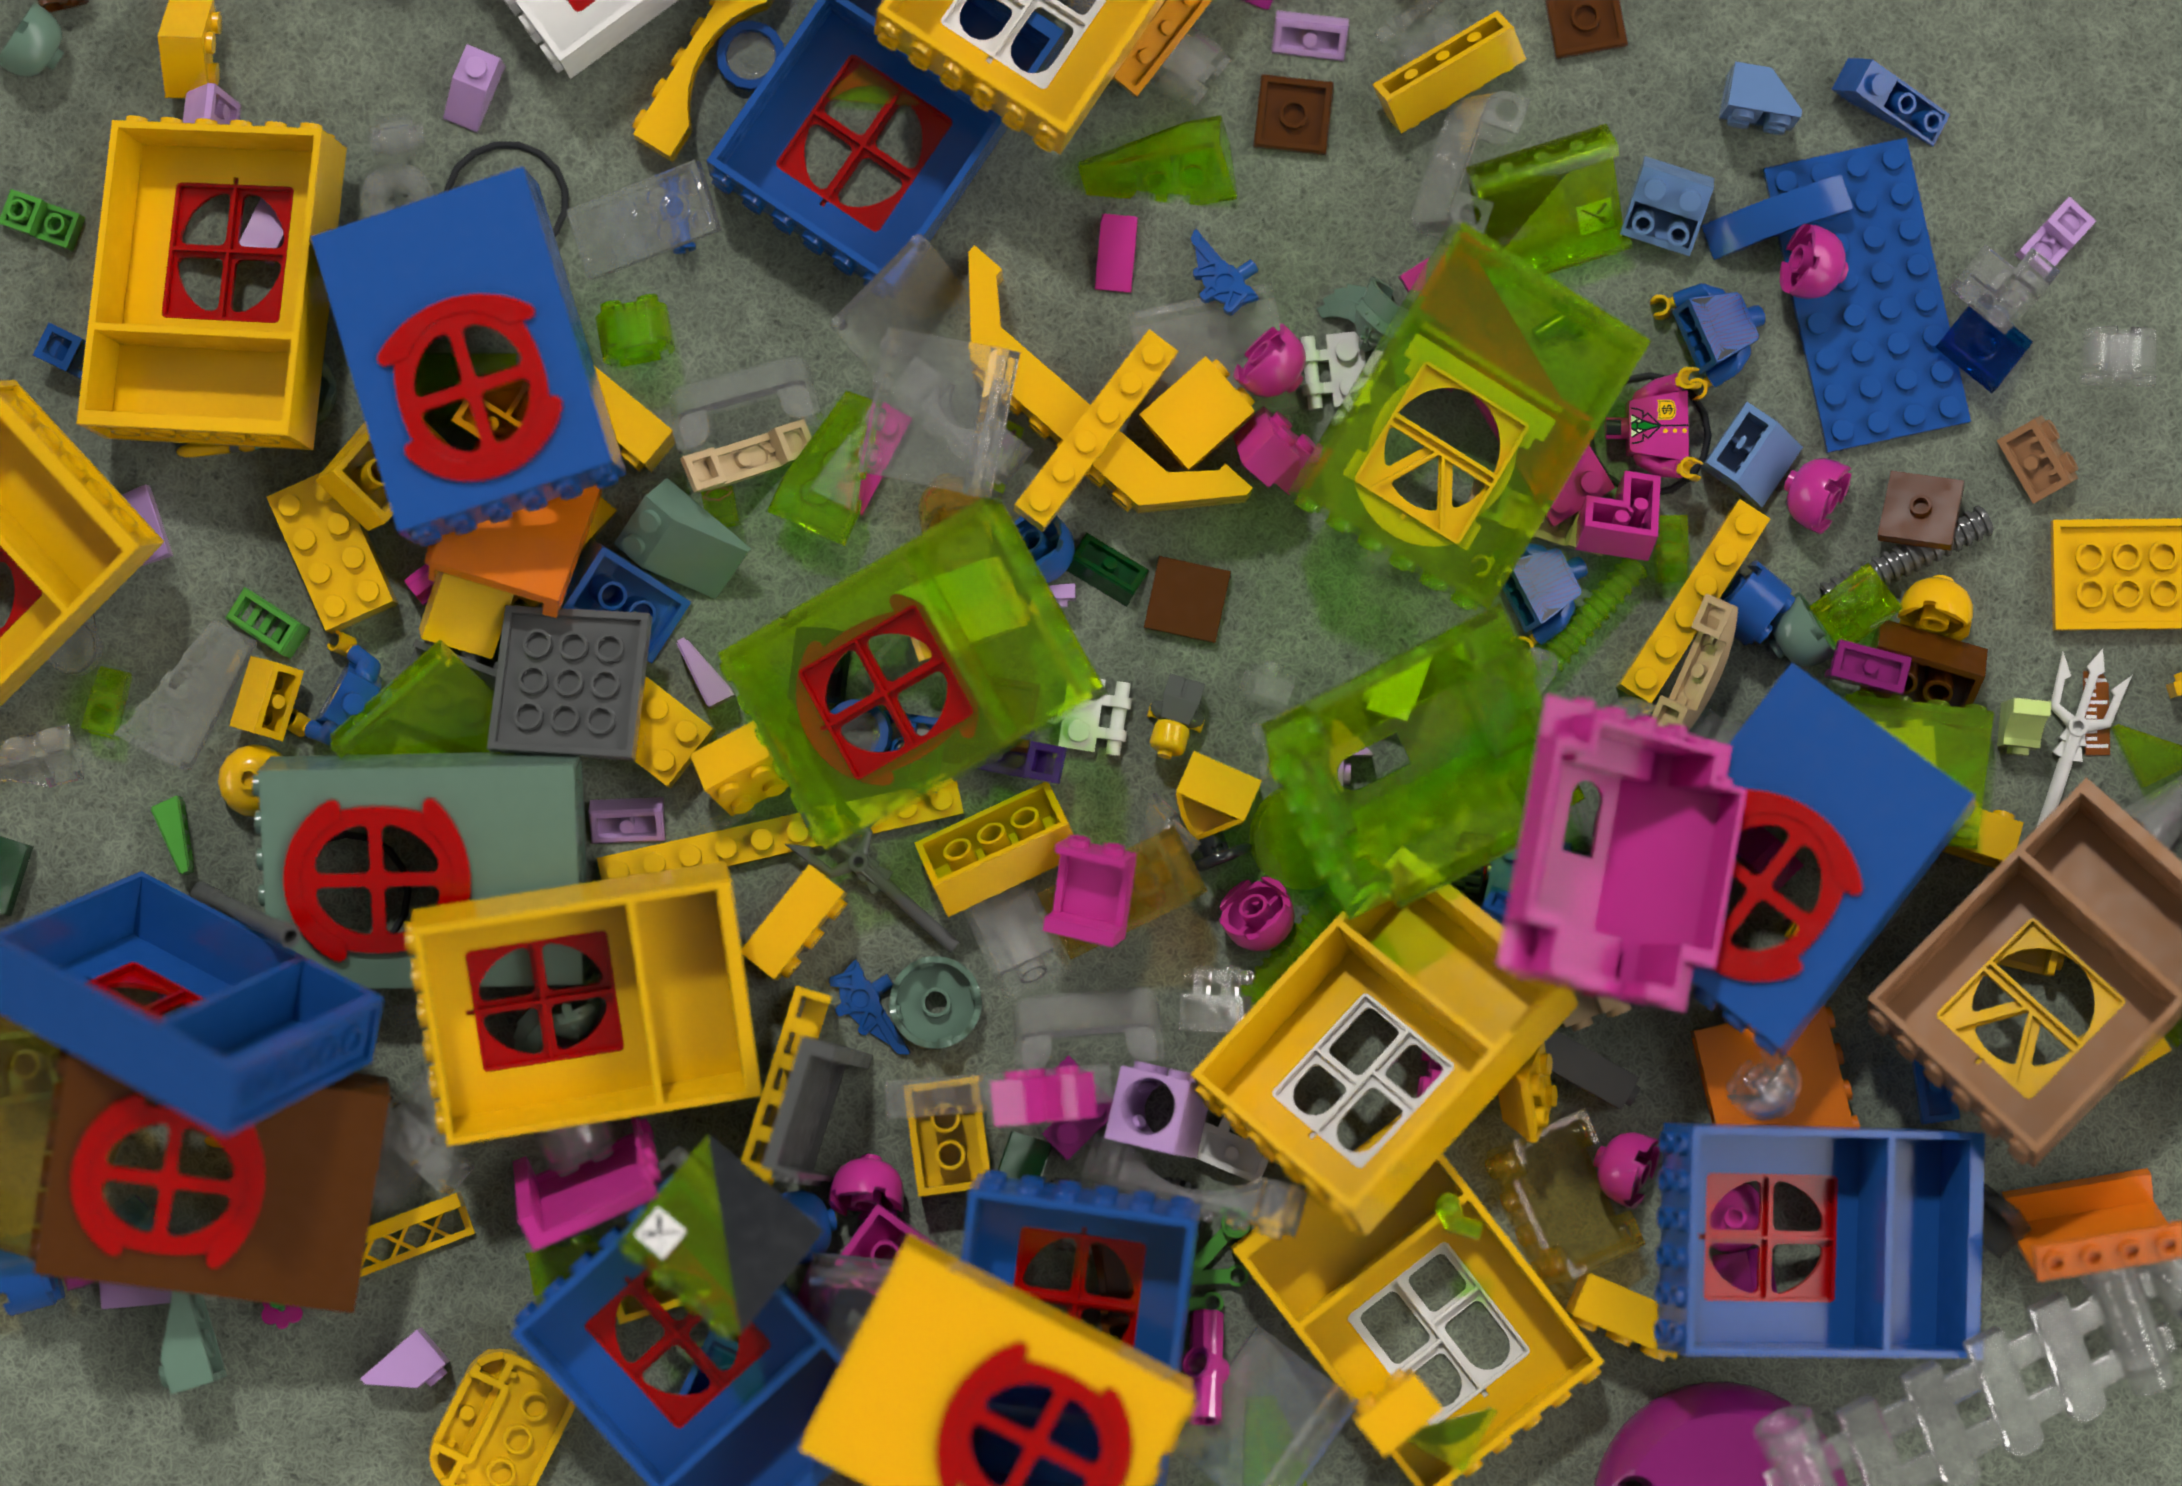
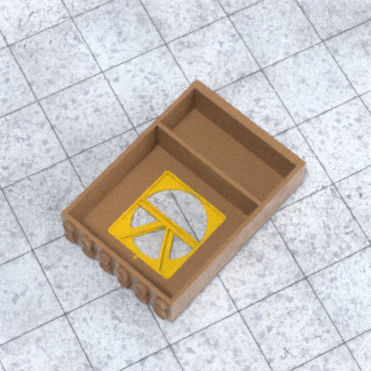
M2086 777L1867 998L1868 1016L1870 1017L1868 1023L1881 1036L1884 1037L1886 1034H1889L1898 1043L1895 1047L1904 1058L1910 1062L1916 1059L1925 1068L1923 1071L1924 1075L1935 1086L1940 1088L1944 1085L1954 1094L1951 1097L1952 1101L1962 1111L1968 1113L1971 1110L1981 1119L1979 1122L1980 1127L1993 1139H1996L1998 1136L2009 1145L2007 1151L2016 1161L2022 1165L2028 1162L2034 1168L2182 1018V861ZM2031 949L2058 952L2077 963L2091 983L2095 1001L2093 1019L2082 1041L1996 963L2009 955ZM1984 976L1989 977L2014 1000L2013 1002L1976 1012L1972 1010L1976 989ZM2028 1013L2015 1064L2004 1062L1991 1054L1980 1042L1975 1032L1976 1027ZM2042 1025L2069 1050V1053L2049 1064L2034 1066L2032 1065V1059L2040 1026Z

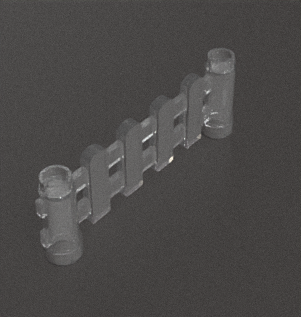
M2140 1265L2079 1275L2082 1285L2090 1292L2091 1296L2072 1307H2070L2066 1295L2058 1291L2026 1308L2033 1328L2007 1341L2003 1330L1993 1325L1962 1343L1970 1362L1946 1375H1943L1940 1365L1931 1359L1899 1376L1906 1397L1882 1410H1879L1875 1398L1868 1394L1835 1411L1842 1431L1822 1441V1436L1813 1413L1808 1407L1792 1406L1769 1414L1756 1425L1754 1431L1766 1460L1773 1466V1469L1765 1472L1769 1485L1838 1486L1832 1472L1855 1460L1864 1483L1862 1486H1926L1937 1479H1940L1944 1486H1972L1981 1475V1469L1976 1458L2003 1444V1447L2008 1452L2019 1457L2033 1453L2044 1441V1434L2040 1423L2064 1410L2070 1417L2080 1422H2088L2097 1418L2107 1406L2102 1389L2122 1378L2127 1379L2131 1391L2135 1395L2146 1396L2163 1391L2175 1379L2170 1367V1352L2177 1349L2168 1324L2164 1322L2158 1324L2149 1299L2157 1296L2148 1271L2140 1269ZM2102 1325L2111 1350L2091 1360L2082 1336ZM2045 1357L2054 1381L2028 1395L2019 1370ZM1982 1391L1991 1415L1964 1429L1955 1405ZM1918 1425L1928 1450L1901 1464L1891 1439Z

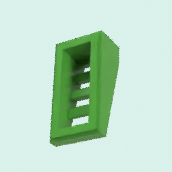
M246 587L243 588L225 617L279 654L290 659L310 630V627ZM253 601L257 605L245 622L241 617ZM264 609L269 612L260 627L256 629L253 626ZM278 617L281 619V622L273 635L269 637L266 634Z
M174 796L152 806L151 812L178 872L183 875H189L194 873V861L185 801H183L181 796Z

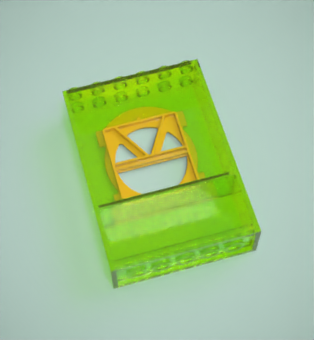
M1464 221L1451 225L1439 241L1288 493L1296 497L1293 503L1310 514L1313 512L1318 514L1320 512L1327 518L1324 523L1342 534L1344 532L1349 534L1352 532L1359 536L1356 543L1373 553L1376 551L1382 553L1383 551L1390 557L1387 562L1403 572L1408 570L1413 573L1415 571L1421 576L1418 581L1436 592L1438 590L1445 592L1446 590L1452 594L1449 600L1466 611L1470 609L1475 612L1477 609H1490L1652 340ZM1454 388L1474 395L1489 409L1498 428L1500 449L1494 473L1405 418L1399 412L1415 397L1434 389ZM1390 428H1395L1423 446V448L1390 466L1385 464V442ZM1438 456L1437 509L1431 511L1416 507L1406 501L1396 491L1392 482ZM1453 465L1484 484V488L1479 494L1456 508L1452 506Z

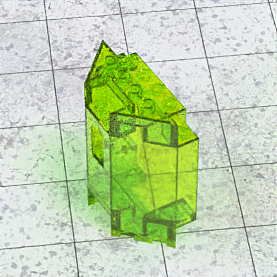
M1501 603L1261 724L1268 757L1266 765L1273 780L1276 783L1281 782L1286 794L1281 796L1284 806L1291 816L1295 814L1300 827L1296 828V832L1312 858L1311 865L1320 881L1325 879L1349 920L1388 900L1401 909L1519 847L1544 701L1534 680L1541 676V673L1528 643L1515 636ZM1397 732L1410 761L1409 764L1360 789L1350 790L1341 785L1338 779V769L1344 759ZM1579 783L1572 792L1570 807L1585 800Z

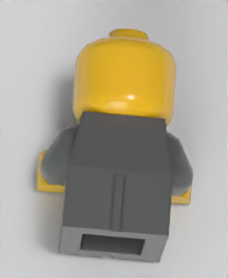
M1170 673L1162 701H1154L1150 704L1147 718L1153 717L1158 719V721L1154 725L1149 743L1152 749L1157 751L1159 757L1171 759L1172 756H1181L1185 752L1188 743L1189 730H1196L1198 733L1202 732L1205 720L1203 715L1197 712L1205 687L1204 683Z

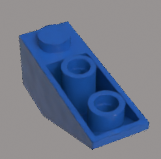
M1848 58L1831 89L1856 107L1931 146H1934L1950 116L1945 110L1873 59Z

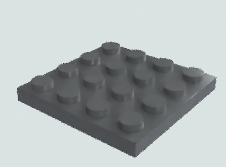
M505 605L487 749L490 752L579 756V758L635 761L652 616L649 613L560 608L556 619L543 615V607Z

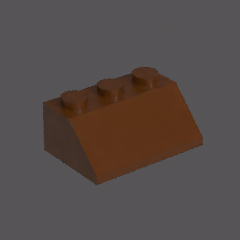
M1881 618L1870 647L1912 658L1903 694L1894 696L1859 687L1856 700L1962 730L1985 679L1988 649Z

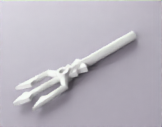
M2103 649L2086 666L2089 676L2076 716L2060 705L2065 679L2071 677L2064 652L2062 651L2051 698V710L2066 725V728L2058 737L2061 740L2060 743L2051 752L2058 756L2059 759L2036 828L2059 806L2073 762H2083L2082 747L2086 746L2085 733L2111 727L2132 678L2131 675L2110 690L2113 694V699L2104 719H2085L2098 675L2105 672Z

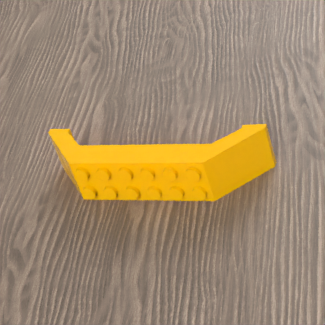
M974 245L968 252L971 361L974 370L973 374L975 375L974 379L988 392H991L993 388L1002 394L1000 396L1002 399L1001 403L1016 416L1023 412L1029 418V427L1043 440L1050 436L1057 442L1056 447L1058 448L1089 408L1090 404L1001 327L998 286L1004 280L1002 268ZM1120 430L1085 475L1098 488H1101L1104 484L1113 491L1111 499L1124 511L1129 512L1132 508L1137 513L1245 503L1253 490L1252 486L1226 464L1220 470L1167 472Z

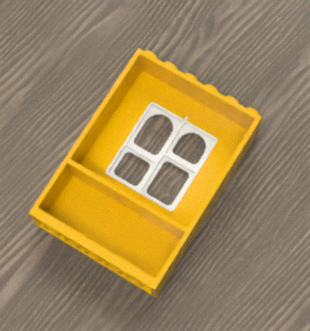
M884 0L877 9L874 34L878 36L877 40L884 47L892 51L898 49L908 55V60L922 71L929 69L940 76L939 80L947 88L953 91L960 89L969 95L972 103L986 112L992 110L1000 115L1002 122L1016 132L1023 130L1033 137V142L1047 152H1052L1053 150L1061 155L1165 0H1096L1089 12L1084 15L1076 13L1058 0H997L1012 11V16L1002 31L996 37L988 40H977L970 37L963 30L960 24V12L967 0ZM1041 8L1070 26L1073 30V35L1047 70L1040 73H1028L1021 70L1014 63L1011 57V45L1033 11Z
M1402 847L1190 1075L1198 1085L1195 1088V1092L1204 1100L1203 1104L1215 1116L1220 1118L1223 1115L1230 1122L1229 1126L1242 1139L1246 1140L1249 1137L1257 1145L1255 1147L1257 1151L1271 1163L1276 1160L1283 1167V1173L1296 1185L1299 1186L1302 1182L1310 1190L1309 1195L1323 1208L1329 1205L1337 1213L1336 1218L1346 1228L1353 1231L1357 1227L1367 1236L1579 1004L1572 988L1540 980H1518L1516 975H1511L1505 971V968L1497 966L1504 927ZM1373 1009L1392 1024L1399 1033L1397 1038L1362 1075H1355L1330 1054V1048L1365 1010ZM1412 1045L1420 1047L1443 1067L1441 1075L1419 1098L1410 1097L1386 1076V1072L1392 1064ZM1321 1066L1345 1086L1346 1092L1325 1113L1307 1115L1295 1105L1293 1098L1295 1087L1312 1067ZM1377 1089L1396 1104L1403 1114L1371 1149L1363 1152H1351L1340 1144L1337 1136L1338 1126L1343 1117L1367 1091Z
M1403 1112L1352 1152L1367 1151L1375 1146L1401 1118ZM1443 1153L1367 1236L1357 1227L1353 1231L1346 1228L1336 1218L1337 1213L1329 1205L1323 1208L1309 1195L1310 1190L1306 1187L1231 1246L1237 1257L1353 1406L1369 1392L1374 1396L1386 1387L1383 1381L1397 1369L1401 1368L1405 1372L1410 1368L1415 1372L1435 1355L1442 1353L1447 1356L1457 1369L1461 1377L1462 1388L1459 1396L1453 1403L1442 1407L1443 1410L1420 1429L1490 1409L1487 1417L1478 1429L1460 1442L1449 1445H1437L1423 1442L1410 1436L1390 1453L1415 1486H1453L1451 1482L1461 1474L1466 1478L1483 1465L1480 1460L1490 1451H1493L1496 1455L1513 1442L1510 1436L1518 1429L1523 1428L1524 1431L1532 1428L1542 1419V1416L1539 1414L1549 1405H1552L1554 1408L1560 1406L1571 1397L1572 1394L1569 1390L1578 1382L1586 1385L1601 1373L1598 1367L1604 1363L1603 1359ZM1443 1254L1465 1280L1466 1287L1437 1311H1430L1410 1286L1409 1277L1436 1255ZM1389 1292H1396L1429 1334V1341L1399 1364L1393 1363L1361 1322L1362 1313ZM1475 1301L1483 1303L1509 1339L1510 1350L1507 1359L1494 1369L1484 1370L1475 1367L1468 1361L1445 1330L1448 1321Z

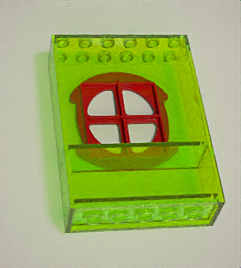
M982 498L717 653L722 661L719 663V668L728 682L734 683L739 693L737 701L745 714H751L757 725L755 734L763 746L769 747L775 758L772 763L776 773L782 780H787L793 791L790 797L794 806L800 813H805L811 824L808 826V830L812 839L817 845H822L824 850L850 842L1108 694L1001 498ZM882 634L906 635L926 644L932 656L928 662L895 681H889L869 647V641L872 637ZM852 650L857 653L875 687L874 692L843 711L833 714L829 711L826 703L829 679L840 659L848 651ZM935 672H941L947 681L945 705L937 722L927 734L922 736L917 734L899 702V695L902 691ZM884 705L903 736L904 745L901 749L895 751H868L848 742L842 734V728L845 724L876 706Z

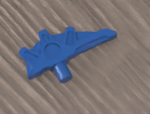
M1197 229L1194 230L1191 242L1196 250L1198 267L1193 269V276L1195 280H1202L1205 287L1199 294L1201 301L1206 304L1215 300L1224 304V313L1232 316L1243 305L1259 300L1255 291L1245 284L1246 279L1258 272L1256 264L1250 259L1238 268L1229 265L1202 237L1201 233Z
M855 959L844 973L830 977V986L839 987L841 1003L835 1008V1012L839 1017L849 1014L860 1025L858 1032L861 1035L866 1036L870 1032L880 1040L891 1045L897 1054L908 1055L911 1053L880 1001V995L893 986V981L888 974L871 982L864 976V970L857 959Z

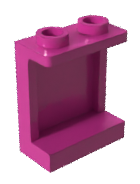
M1069 835L1066 839L1055 845V853L1060 854L1054 905L1053 912L1044 918L1043 931L1114 947L1124 940L1126 935L1137 853L1125 851V846L1121 844L1104 843L1099 845L1090 843L1091 839L1086 836Z

